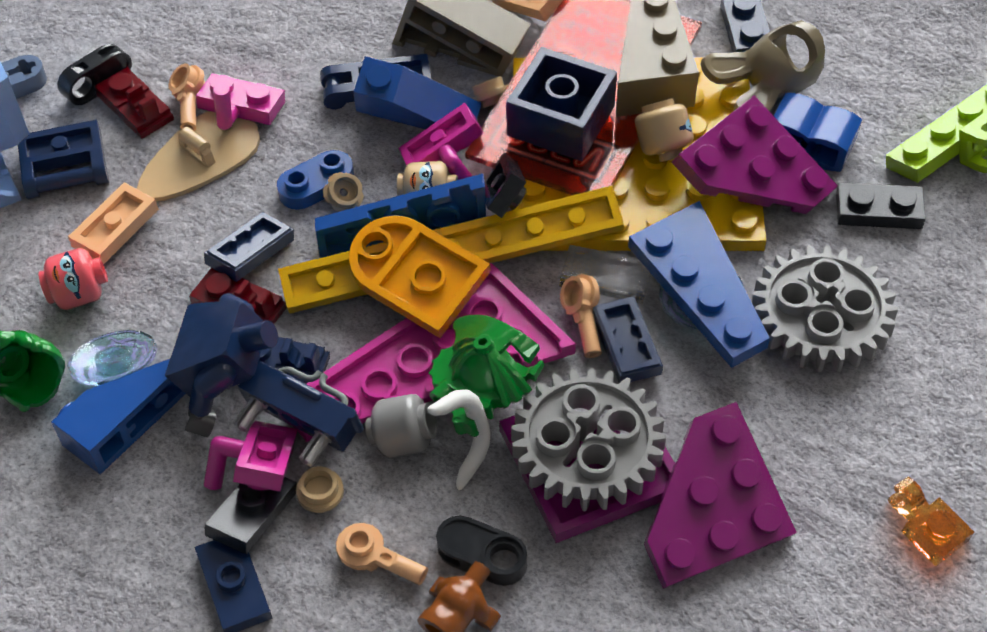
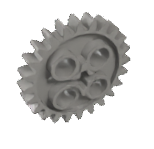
M807 245L806 253L803 256L792 248L790 249L788 260L777 255L775 256L773 267L764 266L762 278L757 277L751 302L770 336L768 346L770 350L783 346L785 350L782 359L787 360L796 354L800 356L799 367L804 368L809 360L816 361V367L819 372L823 371L826 362H832L836 371L841 372L844 360H847L855 368L859 367L862 356L872 361L877 349L884 350L888 338L892 336L898 307L893 305L896 293L886 291L889 279H875L878 267L875 265L864 269L862 267L864 256L862 255L851 261L847 259L848 252L845 248L836 256L832 255L829 245H825L822 254H816L814 248L811 245Z
M574 368L570 369L568 381H563L556 373L552 374L551 388L538 382L536 384V397L532 395L524 396L523 409L515 410L516 425L511 426V441H514L512 443L513 458H518V472L520 474L530 473L529 487L531 489L545 484L544 499L549 500L557 492L562 494V507L565 508L571 503L573 498L580 499L582 511H587L590 500L597 499L603 510H607L608 497L614 496L622 505L626 504L627 489L635 494H642L643 480L653 482L656 467H661L664 454L662 450H665L666 434H663L664 418L656 417L657 403H644L646 394L644 388L631 393V379L628 377L619 384L613 383V371L610 370L603 379L596 378L594 368H589L586 378H580ZM576 408H584V409H587L588 411L578 412V411L573 410V409H576ZM610 409L604 416L602 415L605 410ZM624 430L627 431L628 434H617L613 431ZM559 441L564 444L559 446H552L550 444H547V442ZM577 456V459L570 467H565ZM600 464L603 465L604 468L592 469L589 468L587 465Z

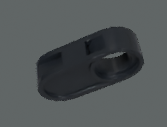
M103 45L63 70L59 76L57 88L71 103L84 105L98 97L95 85L126 67L131 70L132 60L117 45ZM85 77L82 86L76 91H72L75 83Z
M461 515L452 516L444 520L438 527L436 534L438 554L448 565L467 572L474 561H478L491 572L486 581L502 586L513 585L525 575L527 569V550L522 540L518 537ZM501 550L511 551L518 558V562L510 569H499L490 560L496 552Z

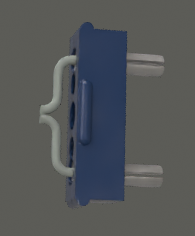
M259 361L255 375L249 381L238 385V389L245 398L247 405L234 421L237 429L247 432L261 411H264L313 437L299 456L300 461L309 467L315 464L327 445L344 452L356 433H362L364 430L356 410L348 406L346 395L326 384L328 376L319 370L313 375H306L292 367H282L277 370ZM285 373L291 374L306 382H314L319 379L320 388L326 393L340 399L341 402Z

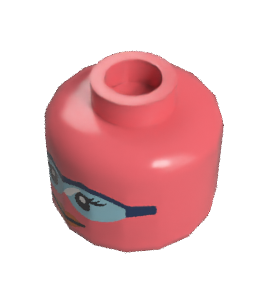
M76 248L47 258L44 270L38 273L40 285L49 304L56 303L63 310H70L99 300L102 293L101 284L108 282L107 273L101 258L92 259L89 252L82 248Z

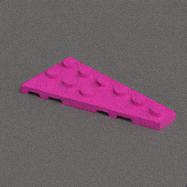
M491 262V272L455 318L456 320L467 315H487L514 327L530 337L540 347L531 364L524 361L520 353L512 345L506 349L514 361L526 367L534 366L540 360L544 361L545 364L573 355L576 352V343ZM405 318L323 372L328 376L326 384L346 395L348 406L356 410L362 424L366 422L367 418L371 417L374 405L381 399L416 394L423 399L424 403L433 401L429 395L434 389L432 379L429 376V372L433 367L432 360L438 357L441 349L453 346L456 338L453 328L454 321L442 337L439 338ZM319 379L314 382L307 383V385H309L310 387L341 402L340 399L326 393L320 388ZM297 430L306 442L313 438L301 430Z

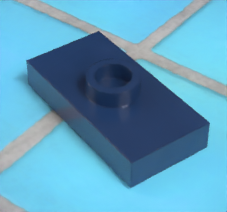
M261 212L205 251V264L220 273L228 275L230 279L237 282L294 241V229Z
M634 296L593 307L595 323L618 383L627 377L631 379V382L662 375L663 364Z
M215 540L195 547L224 632H239L273 619L249 552L247 554L242 553Z

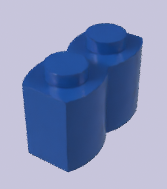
M785 93L774 114V117L822 169L835 172L842 171L860 130L862 119L858 115L840 107L823 106L815 99L798 93Z

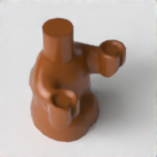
M474 561L464 576L438 577L429 590V594L436 597V599L417 619L421 628L426 632H464L474 619L475 623L491 632L501 615L494 608L488 606L480 588L491 573L490 570L482 563Z

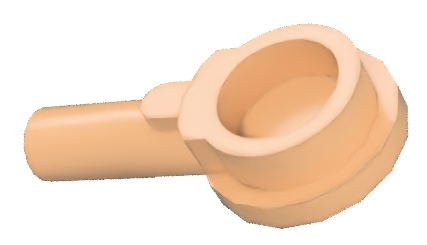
M186 63L181 64L174 70L169 79L168 86L172 91V95L180 101L181 130L189 127L195 131L196 94L205 83L204 71L197 65L189 66Z
M580 274L569 277L563 283L560 291V302L562 307L566 309V314L572 315L574 322L578 323L584 356L586 358H595L602 354L593 313V307L598 304L600 299L599 286L596 279L592 276Z
M366 523L352 524L346 527L337 538V555L342 563L352 569L372 572L381 567L417 585H421L426 578L428 567L385 548L382 534L373 525Z

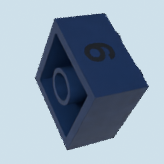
M541 47L506 101L507 136L582 162L615 107L617 71Z

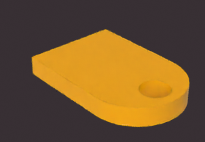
M386 216L368 223L357 233L349 251V263L353 277L365 293L439 338L446 332L491 272L490 263L420 222L404 216ZM380 240L388 244L386 250L379 255H370L364 251L366 246L372 241Z

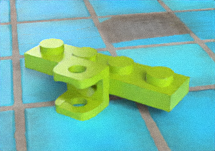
M987 84L887 153L886 168L919 183L959 154L961 164L978 172L987 173V160L983 159V157L987 156Z

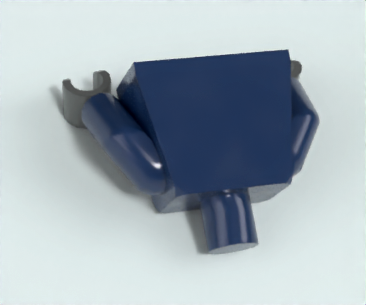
M226 293L222 295L219 302L193 303L187 306L165 373V377L190 397L188 408L189 420L185 431L207 438L211 434L216 420V412L212 411L214 398L230 387L249 381L255 375L261 351L275 347L278 342L276 326L269 320L263 321L254 312V308L250 303L233 294Z

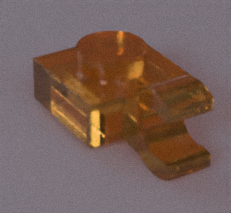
M907 476L894 486L895 493L888 498V502L908 520L901 532L935 566H938L966 544L973 536L974 531L940 497L929 505L921 487L911 477Z

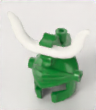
M467 315L457 318L453 323L456 333L453 346L441 349L438 357L432 360L433 367L429 372L434 387L429 395L434 403L427 408L428 413L433 416H440L451 412L456 433L458 435L468 434L473 437L470 451L462 463L456 479L458 490H462L485 459L491 437L488 419L494 418V409H505L510 404H515L522 400V397L532 391V388L526 381L530 379L536 382L545 366L542 360L530 367L514 361L506 350L510 345L520 353L524 361L531 364L540 350L539 344L514 327L487 315Z

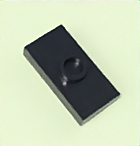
M285 477L281 491L270 489L263 491L255 490L246 484L240 483L205 523V536L247 554L295 496L297 482Z

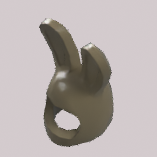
M800 20L771 30L745 52L710 53L702 58L700 65L704 75L715 84H726L749 79L753 88L737 99L734 110L755 95L771 111L777 99H783L785 93H798L816 83L824 68L825 45L820 31L814 25ZM787 34L796 35L805 41L809 50V62L804 68L798 69L792 62L786 46Z

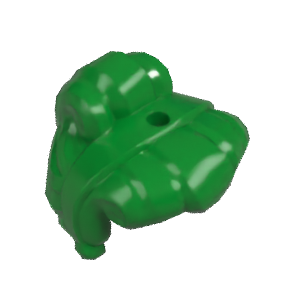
M23 330L0 331V397H3L10 404L19 408L21 412H27L31 407L35 408L47 403L57 393L66 368L61 352L51 342L33 333Z

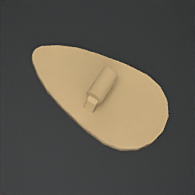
M207 111L197 116L195 131L189 127L177 131L147 164L139 179L137 189L156 199V202L165 201L190 193L231 173L245 164L257 152L260 143L257 124L254 121L237 118L230 129L222 130L217 126L216 112Z

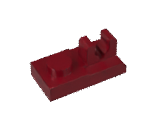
M128 67L95 85L98 97L141 139L174 120L170 108Z
M213 268L207 272L189 295L191 304L219 302L222 295L226 293L233 294L250 303L254 308V312L263 321L269 320L273 324L277 322L287 308L282 296L250 283L244 278L235 282L228 275L220 273Z

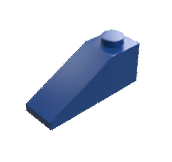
M367 56L364 57L353 92L357 112L421 129H427L463 103H466L477 120L482 104L405 66Z
M170 359L88 389L76 400L66 404L60 410L58 416L51 421L62 446L101 475L186 394L165 377Z

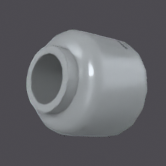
M416 394L377 401L372 409L371 417L367 418L365 422V431L369 443L376 445L380 453L387 458L426 451L431 439H435L437 436L436 416L429 414L427 411L431 404L424 403L423 399Z

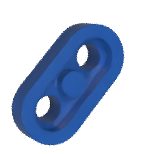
M329 150L285 171L277 180V190L281 203L287 208L300 210L324 199L323 188L325 185H328L330 176L339 172L354 175L351 157L343 151Z

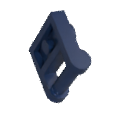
M97 119L31 132L18 144L22 185L28 200L40 197L42 192L96 182L97 185L110 182L101 129ZM91 162L92 165L88 167L38 177L36 174L38 172Z

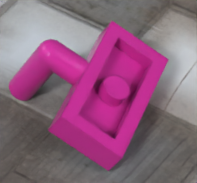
M212 73L196 94V104L199 109L216 112L217 126L222 130L230 129L237 118L271 125L285 104V90Z
M463 103L398 149L406 166L411 162L442 161L446 164L449 173L457 175L458 180L471 177L472 174L459 159L456 152L469 147L484 132L466 103Z
M255 420L248 430L245 441L224 436L214 437L210 442L204 487L210 490L222 488L227 457L238 459L233 482L246 484L255 490L263 491L270 489L281 491L295 446L298 429Z

